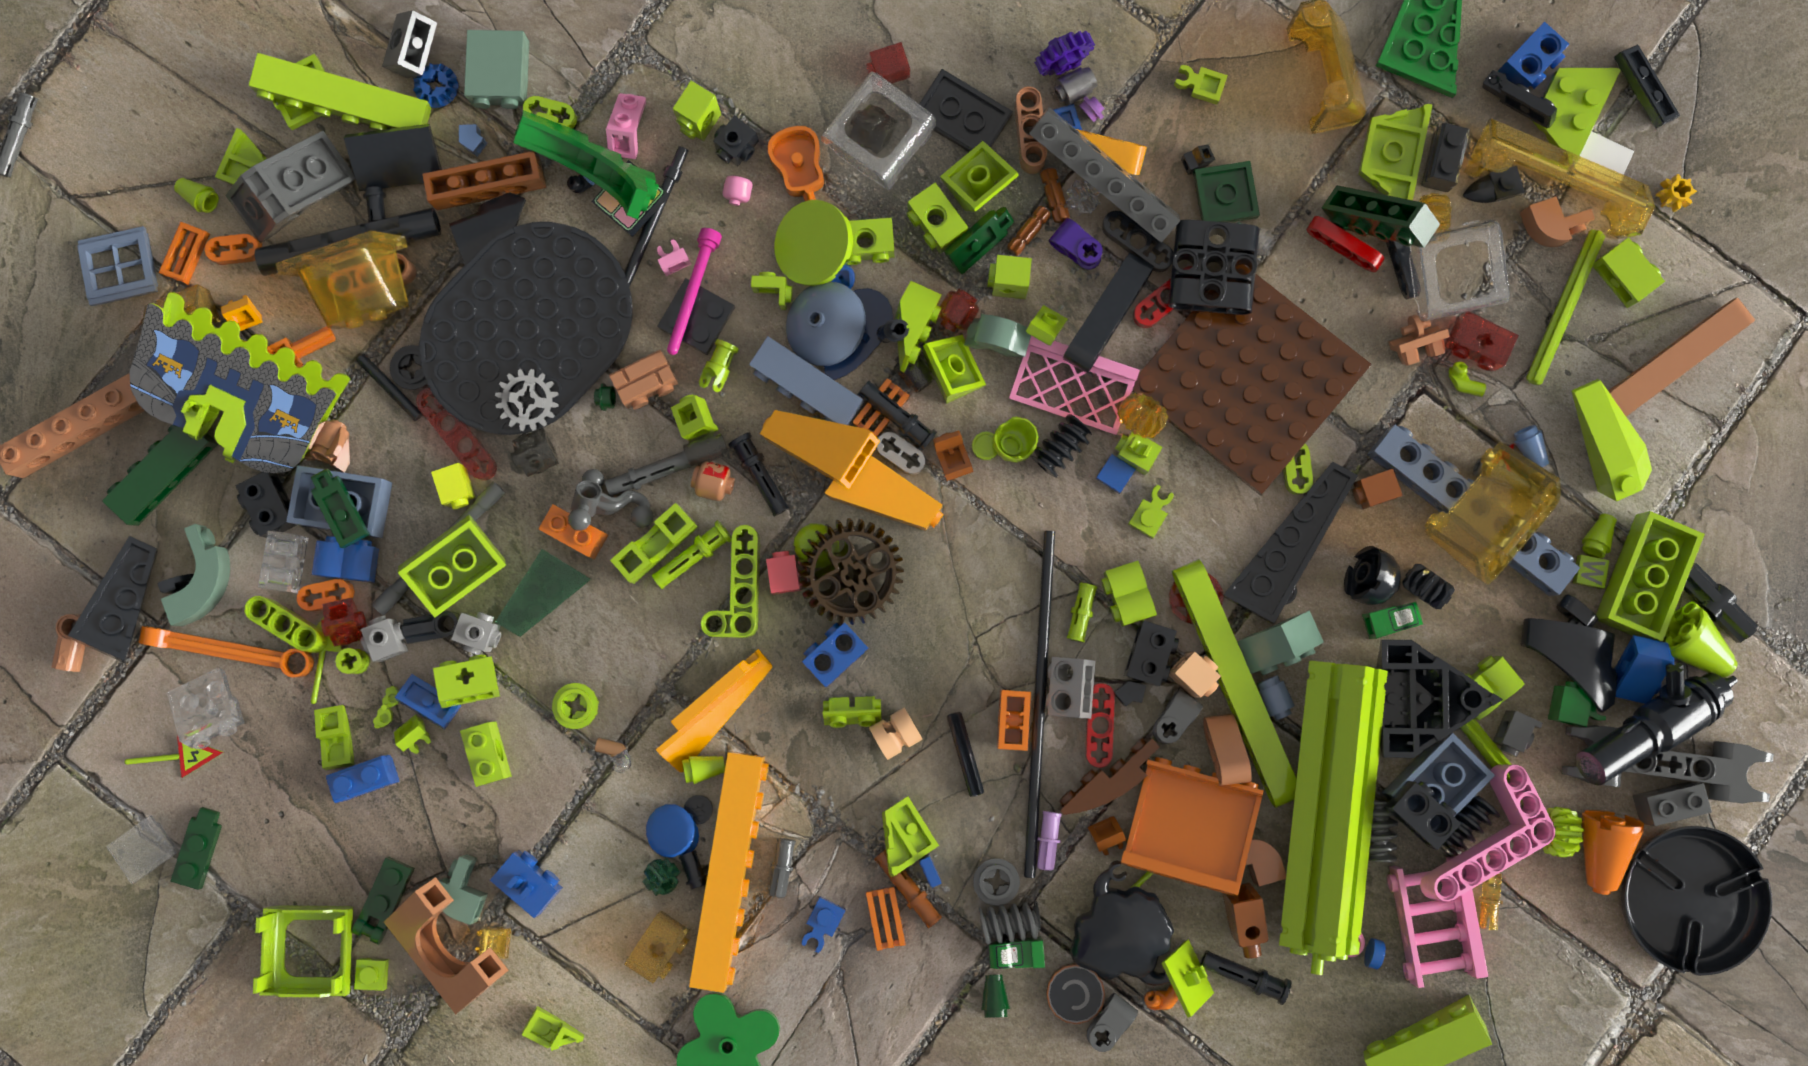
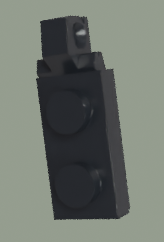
M1492 70L1483 82L1482 88L1499 97L1502 104L1546 129L1550 128L1554 123L1557 108L1549 99L1544 97L1538 98L1531 94L1524 85L1513 84L1506 79L1505 74Z

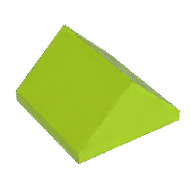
M982 141L943 173L940 178L964 211L976 212L1019 175L1015 169Z
M963 335L923 345V355L946 404L986 386L969 347L964 345L965 339Z

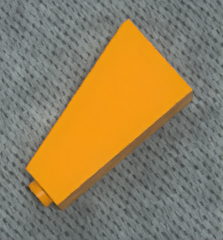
M775 410L765 420L760 435L770 444L847 489H850L880 442L871 431L864 428Z
M870 456L850 489L832 481L825 491V495L831 500L924 531L929 526L935 528L944 515L940 512L943 506L941 503L873 456Z

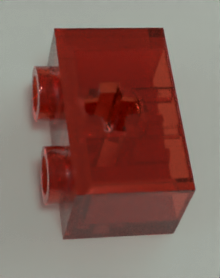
M1466 311L1458 316L1449 335L1450 337H1448L1445 343V347L1450 349L1451 354L1458 358H1469L1477 362V366L1483 370L1496 371L1506 365L1519 335Z

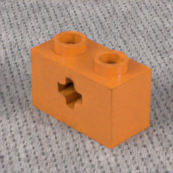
M552 504L539 530L585 556L595 559L608 534L592 525H589L587 529L582 531L574 530L568 524L570 513Z
M1000 690L997 731L998 749L1028 751L1031 692Z

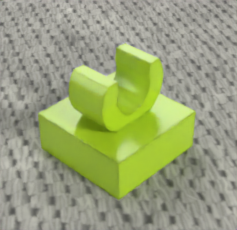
M417 714L394 732L395 745L403 752L409 748L411 752L418 754L419 747L415 744L418 739L424 740L427 744L431 743L430 735L425 730L424 721Z

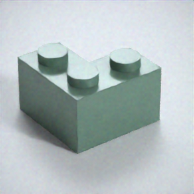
M1309 610L1288 618L1270 628L1251 634L1237 641L1250 673L1260 671L1262 675L1277 670V664L1284 663L1285 667L1301 661L1302 658L1316 653L1314 647L1324 643Z

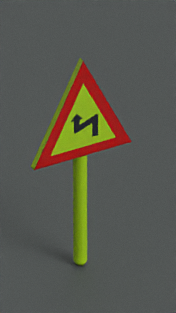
M177 735L179 754L126 759L124 763L129 765L180 759L181 777L183 778L222 754L223 751Z

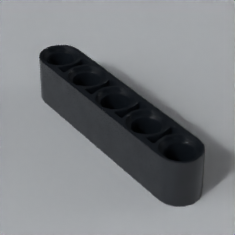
M1132 253L1127 255L1063 356V360L1089 373L1146 284L1155 266Z

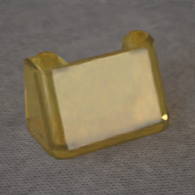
M1324 0L1301 2L1286 28L1289 42L1301 41L1305 44L1306 52L1320 49L1328 86L1323 93V101L1319 104L1320 111L1309 120L1311 132L1316 134L1358 124L1366 113V104L1346 24L1331 5Z
M1500 441L1493 449L1489 448L1481 458V463H1483L1481 475L1448 513L1443 511L1439 514H1432L1425 524L1426 535L1486 585H1489L1498 577L1553 512L1561 497L1559 477Z

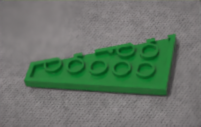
M1403 0L1375 66L1450 98H1454L1457 92L1455 82L1458 70L1457 50L1458 43L1460 42L1462 0Z

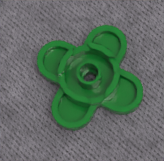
M720 992L707 993L699 999L693 1012L694 1021L700 1036L682 1046L677 1055V1066H761L757 1054L768 1050L776 1043L780 1033L779 1021L771 1011L766 1009H754L744 1015L737 1014L732 1001L726 995ZM726 1041L731 1042L733 1050L725 1049L723 1043Z

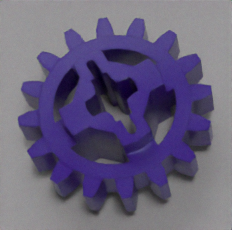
M1078 31L1075 34L1069 32L1066 35L1058 38L1055 37L1049 41V46L1040 52V56L1035 58L1036 61L1034 63L1040 75L1046 76L1049 74L1051 76L1054 73L1061 75L1082 65L1081 61L1090 55V51L1094 50L1093 46H1095V43L1087 31L1082 33Z

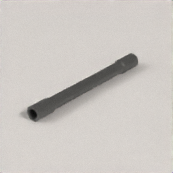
M493 481L448 529L469 514L476 521L506 492ZM400 577L371 605L384 616L410 587Z

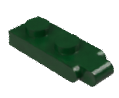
M1001 207L996 212L994 210L989 211L944 251L956 271L961 275L1008 234L1007 228L1013 224L1014 220L1007 208Z
M328 468L311 476L312 482L315 485L311 492L340 548H346L370 535L340 477H333Z
M201 807L197 817L193 816L190 819L170 882L197 890L203 888L222 825L217 823L220 816L219 811Z

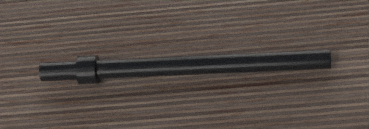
M678 146L671 165H667L663 174L665 179L661 187L669 195L674 184L678 183L683 173L681 168L689 152L681 146ZM668 198L647 220L624 271L629 287Z

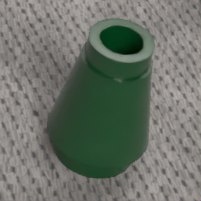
M985 975L981 1010H984V1018L1008 1017L1007 1009H1010L1003 975Z

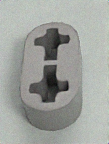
M886 432L879 436L878 440L880 442L877 445V451L884 459L908 475L919 474L924 469L925 457L916 447L893 432ZM891 439H894V446L900 452L898 454L893 450H889L887 453L884 452L882 442L884 440L889 442ZM903 453L911 458L917 455V462L920 466L918 468L916 466H912L910 469L907 468V460L901 456Z

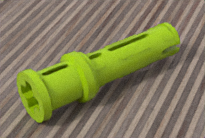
M719 520L714 522L715 526L702 536L697 535L693 540L694 544L673 558L656 573L652 574L654 581L661 589H664L666 585L686 572L702 558H711L714 555V551L724 543L732 542L731 535ZM717 535H719V537H717L715 540H713L712 542H709V541L712 540L714 537H716ZM689 558L686 562H684L682 565L676 568L673 572H670L673 568H675L685 559Z

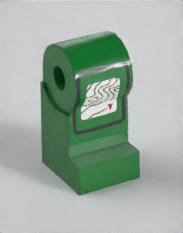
M1417 602L1362 614L1369 639L1381 638L1423 624Z
M1041 936L1037 937V939H1033V937L1026 938L1025 941H1022L1020 938L1014 939V942H1010V940H1003L1002 943H998V941L991 942L989 944L990 968H1045L1044 947Z

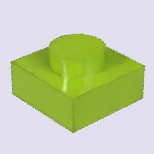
M357 959L354 989L386 990L389 959Z

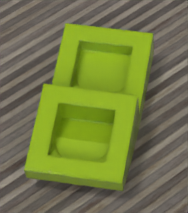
M338 705L314 710L316 738L320 740L322 768L331 770L355 765L351 732L345 706Z

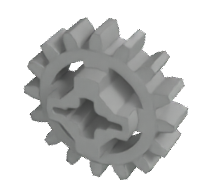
M519 369L518 377L515 378L509 373L507 377L510 382L508 384L504 382L499 383L504 390L503 393H495V396L502 398V402L495 406L496 408L504 409L505 412L500 417L501 419L509 417L511 419L509 422L510 427L520 423V431H524L526 425H530V428L534 431L538 422L543 426L547 425L544 419L546 416L550 418L555 417L550 410L551 407H559V404L553 402L552 398L559 394L558 392L550 391L554 383L553 381L545 383L546 375L544 373L540 374L537 378L533 369H530L528 375H525L523 370ZM525 381L521 390L516 393L510 392L514 385ZM536 383L543 388L546 398L540 397L535 391ZM529 390L530 397L534 398L535 402L534 404H529L525 412L524 403L520 402V397L526 396ZM508 402L514 403L519 409V417L510 410ZM538 407L545 408L538 417L530 419L532 411Z

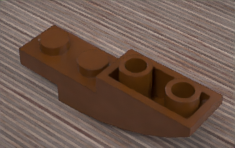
M1148 737L1146 740L1140 738L1129 749L1132 752L1125 760L1122 758L1118 759L1109 768L1111 772L1109 776L1101 769H1098L1096 772L1091 769L1081 778L1080 782L1082 785L1075 792L1069 790L1059 800L1062 805L1057 809L1063 815L1080 813L1107 804L1122 796L1147 777L1140 766L1160 746L1152 738Z

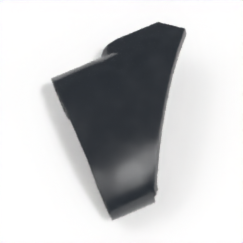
M509 192L484 202L479 206L478 212L449 223L465 264L493 237L509 228L517 226L526 202L525 198Z
M1526 618L1523 620L1521 646L1536 651L1567 674L1589 697L1599 713L1605 712L1615 704L1617 672L1612 667L1615 642L1614 633L1567 622Z

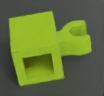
M1134 430L1128 436L1123 434L1115 447L1119 451L1116 457L1143 475L1149 472L1163 448Z

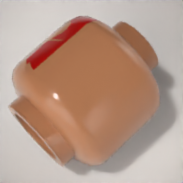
M705 461L701 466L695 467L691 479V487L694 488L695 494L699 497L721 501L726 494L731 495L735 478L730 477L729 467Z

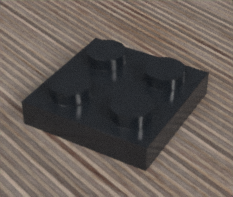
M687 278L684 279L657 326L669 335H672L689 284ZM700 286L682 342L708 356L733 313L735 305Z

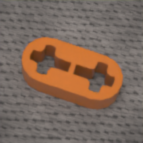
M250 234L219 236L207 241L204 251L208 259L219 265L256 261L255 249L262 247V244ZM247 242L253 245V248L248 250V254L243 250H238V248L247 247ZM219 245L225 249H230V251H222L220 257L214 253L219 250Z
M343 579L310 584L298 591L297 603L306 611H319L348 604L353 599L355 590L349 581ZM338 585L346 589V593L341 594V599L338 596L329 595V592L338 590ZM310 591L312 594H322V598L313 600V605L306 602V597L310 596Z

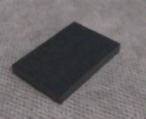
M941 69L912 114V118L970 152L982 141L992 148L1013 115V111L944 69Z
M430 124L345 134L344 136L359 192L365 191V188L382 187L383 189L424 183L422 174L442 170Z

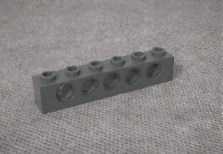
M1050 107L1046 109L1030 129L1029 134L1161 243L1180 222V216L1177 212Z

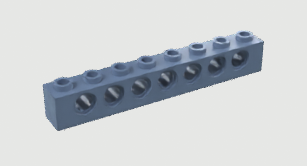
M1393 425L1383 433L1367 456L1385 470L1393 469L1399 481L1546 595L1556 596L1561 594L1580 569L1574 563V558L1563 550L1558 551L1550 545L1551 540L1547 536L1539 532L1535 533L1528 528V523L1525 519L1504 509L1505 505L1499 499L1492 496L1488 497L1481 491L1482 487L1472 479L1466 480L1462 477L1455 465L1448 461L1443 462L1435 456V450L1429 445L1418 443L1412 438L1413 434L1407 428ZM1402 448L1409 451L1411 456L1409 462L1401 459L1400 450ZM1424 466L1432 469V480L1425 478L1423 474ZM1447 484L1455 487L1456 495L1454 498L1447 494ZM1471 501L1475 502L1479 507L1477 516L1473 515L1469 510ZM1494 519L1498 520L1502 525L1500 533H1496L1493 530L1492 523ZM1517 537L1524 541L1525 547L1523 551L1518 550L1516 547ZM1541 555L1547 559L1548 565L1546 569L1539 565V557Z

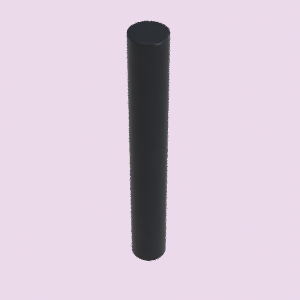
M365 354L357 358L356 362L414 421L421 418L423 413Z

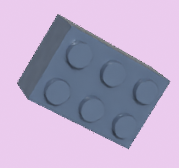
M297 465L287 523L331 530L311 492V489L315 488L311 476L324 469ZM330 471L333 477L339 476L370 534L368 536L383 538L392 482L382 478Z
M1451 733L1425 749L1382 794L1390 800L1407 781L1417 783L1422 781L1434 792L1432 797L1439 804L1443 801L1458 813L1495 775L1454 733ZM1415 794L1410 796L1407 802L1411 811L1416 809L1419 803ZM1438 815L1434 816L1430 821V827L1433 831L1437 830L1441 825Z

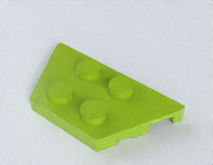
M1558 68L1555 71L1543 96L1549 99L1557 108L1555 121L1547 129L1534 121L1533 123L1540 131L1546 134L1547 140L1553 148L1556 146L1567 158L1565 163L1568 166L1572 167L1576 164L1621 69Z
M1425 104L1421 108L1408 111L1407 109L1396 111L1392 115L1384 114L1370 119L1358 175L1384 195L1413 200L1432 104Z

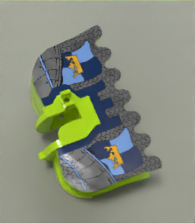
M175 292L168 293L163 308L155 303L148 304L140 339L129 371L130 388L138 404L153 417L183 428V433L188 434L190 438L197 441L210 429L217 419L220 410L224 411L215 430V439L219 445L224 447L223 457L231 463H234L237 459L250 468L266 473L285 472L300 463L305 454L310 451L308 448L319 424L328 420L337 400L350 381L349 376L337 373L330 380H324L321 376L322 366L316 360H310L303 367H297L294 363L295 353L289 347H282L276 354H270L267 351L268 341L262 334H254L248 341H243L239 336V324L235 321L229 320L224 322L219 328L212 325L213 315L208 308L200 307L193 314H187L184 311L185 302L183 297Z

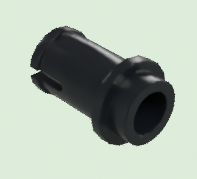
M382 187L365 188L363 198L367 202L368 222L386 218L384 207L386 193L383 192Z
M695 850L680 856L679 860L682 863L688 880L686 885H689L691 890L705 885L707 874L704 875L697 851Z

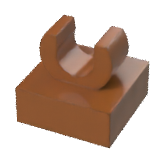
M1114 816L1088 827L1099 852L1102 851L1107 856L1109 855L1107 848L1116 844L1119 849H1123V841H1126V838Z

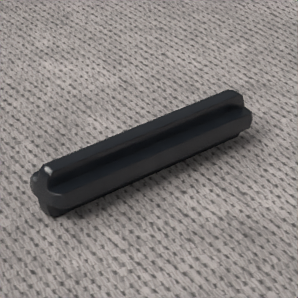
M955 712L949 714L947 720L969 796L981 795L984 793L962 713Z

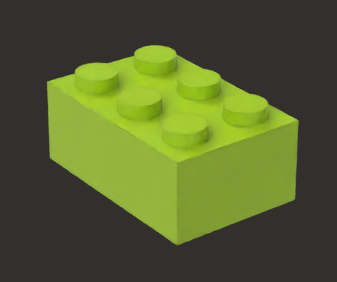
M469 514L398 566V574L435 618L505 567L506 562L505 558Z

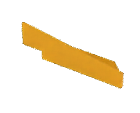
M758 649L745 661L743 660L671 721L678 731L660 745L656 751L677 771L684 772L682 760L689 759V756H698L772 669V664Z

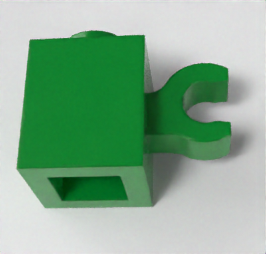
M1566 681L1565 686H1554L1548 720L1574 726H1587L1589 717L1593 720H1606V716L1599 715L1596 712L1595 705L1575 682Z

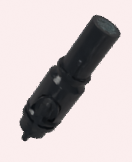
M1667 664L1666 685L1660 688L1659 696L1639 707L1633 716H1629L1623 721L1621 727L1576 755V764L1580 773L1591 784L1599 786L1644 758H1653L1660 752L1670 751L1701 730L1711 726L1723 716L1725 708L1733 703L1734 696L1731 688L1737 684V678L1735 676L1722 678L1715 673H1706L1701 677L1692 676L1684 680L1682 664Z

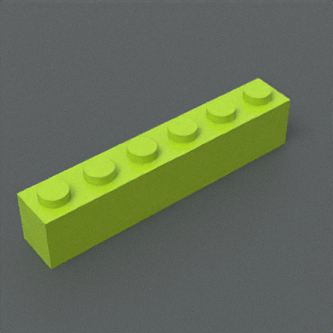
M257 53L249 81V87L257 93L256 96L270 102H273L274 98L285 101V105L302 110L303 106L312 108L313 113L330 118L331 114L340 116L343 122L358 126L359 122L370 125L369 128L374 131L427 124L432 109L428 101L261 53Z

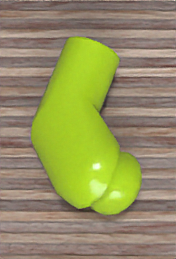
M1455 362L1448 372V376L1458 392L1483 397L1486 383L1470 380L1467 374L1468 366L1464 362Z

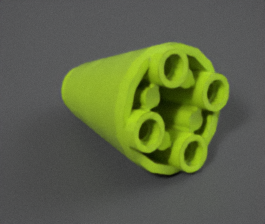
M1693 601L1674 612L1665 637L1661 641L1668 643L1671 655L1675 659L1706 673H1715L1722 678L1730 676L1737 668V661L1707 612Z

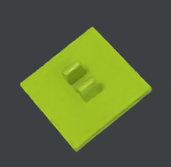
M1188 939L1161 962L1187 1018L1192 1017L1214 994L1207 979L1208 975L1203 965H1200Z

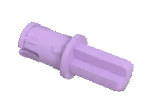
M1043 811L1041 837L1037 838L1040 841L1037 867L1041 870L1051 871L1054 869L1057 843L1061 841L1058 839L1061 813Z

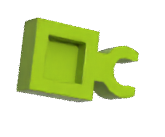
M1181 65L1178 72L1186 75L1187 80L1176 79L1174 86L1181 90L1188 87L1192 88L1191 97L1218 105L1228 75L1201 67L1199 73L1196 74L1191 67Z
M1160 485L1152 489L1150 494L1151 502L1145 499L1141 501L1128 525L1151 539L1154 538L1168 515L1161 508L1169 504L1174 497V494L1170 492L1165 500H1161L1157 495L1161 487Z

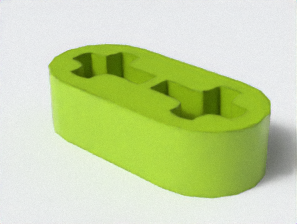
M532 96L526 99L523 104V110L532 113L531 108L535 109L539 105L547 113L537 112L536 115L573 129L577 123L576 113L566 103L540 96ZM566 112L569 120L564 119L563 123H560L558 117L553 116V114L562 116Z
M1306 444L1299 450L1302 452V455L1297 458L1298 465H1295V458L1293 457L1283 469L1285 487L1294 495L1306 493L1313 485L1310 451ZM1296 470H1299L1300 479H1305L1306 481L1301 486V489L1298 488V485L1292 484V480L1297 477Z

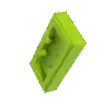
M1043 305L1029 324L1026 332L1051 346L1068 318Z

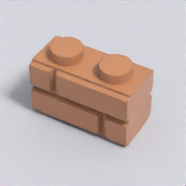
M661 350L609 375L624 406L627 408L633 407L634 410L649 403L648 398L656 394L659 397L670 394L674 391L673 386L678 384Z

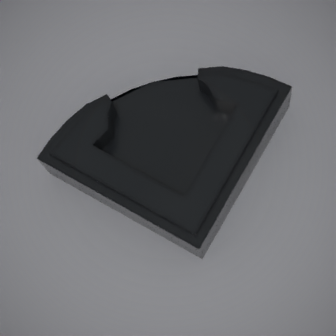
M194 574L176 576L158 582L159 590L162 593L174 594L185 588Z

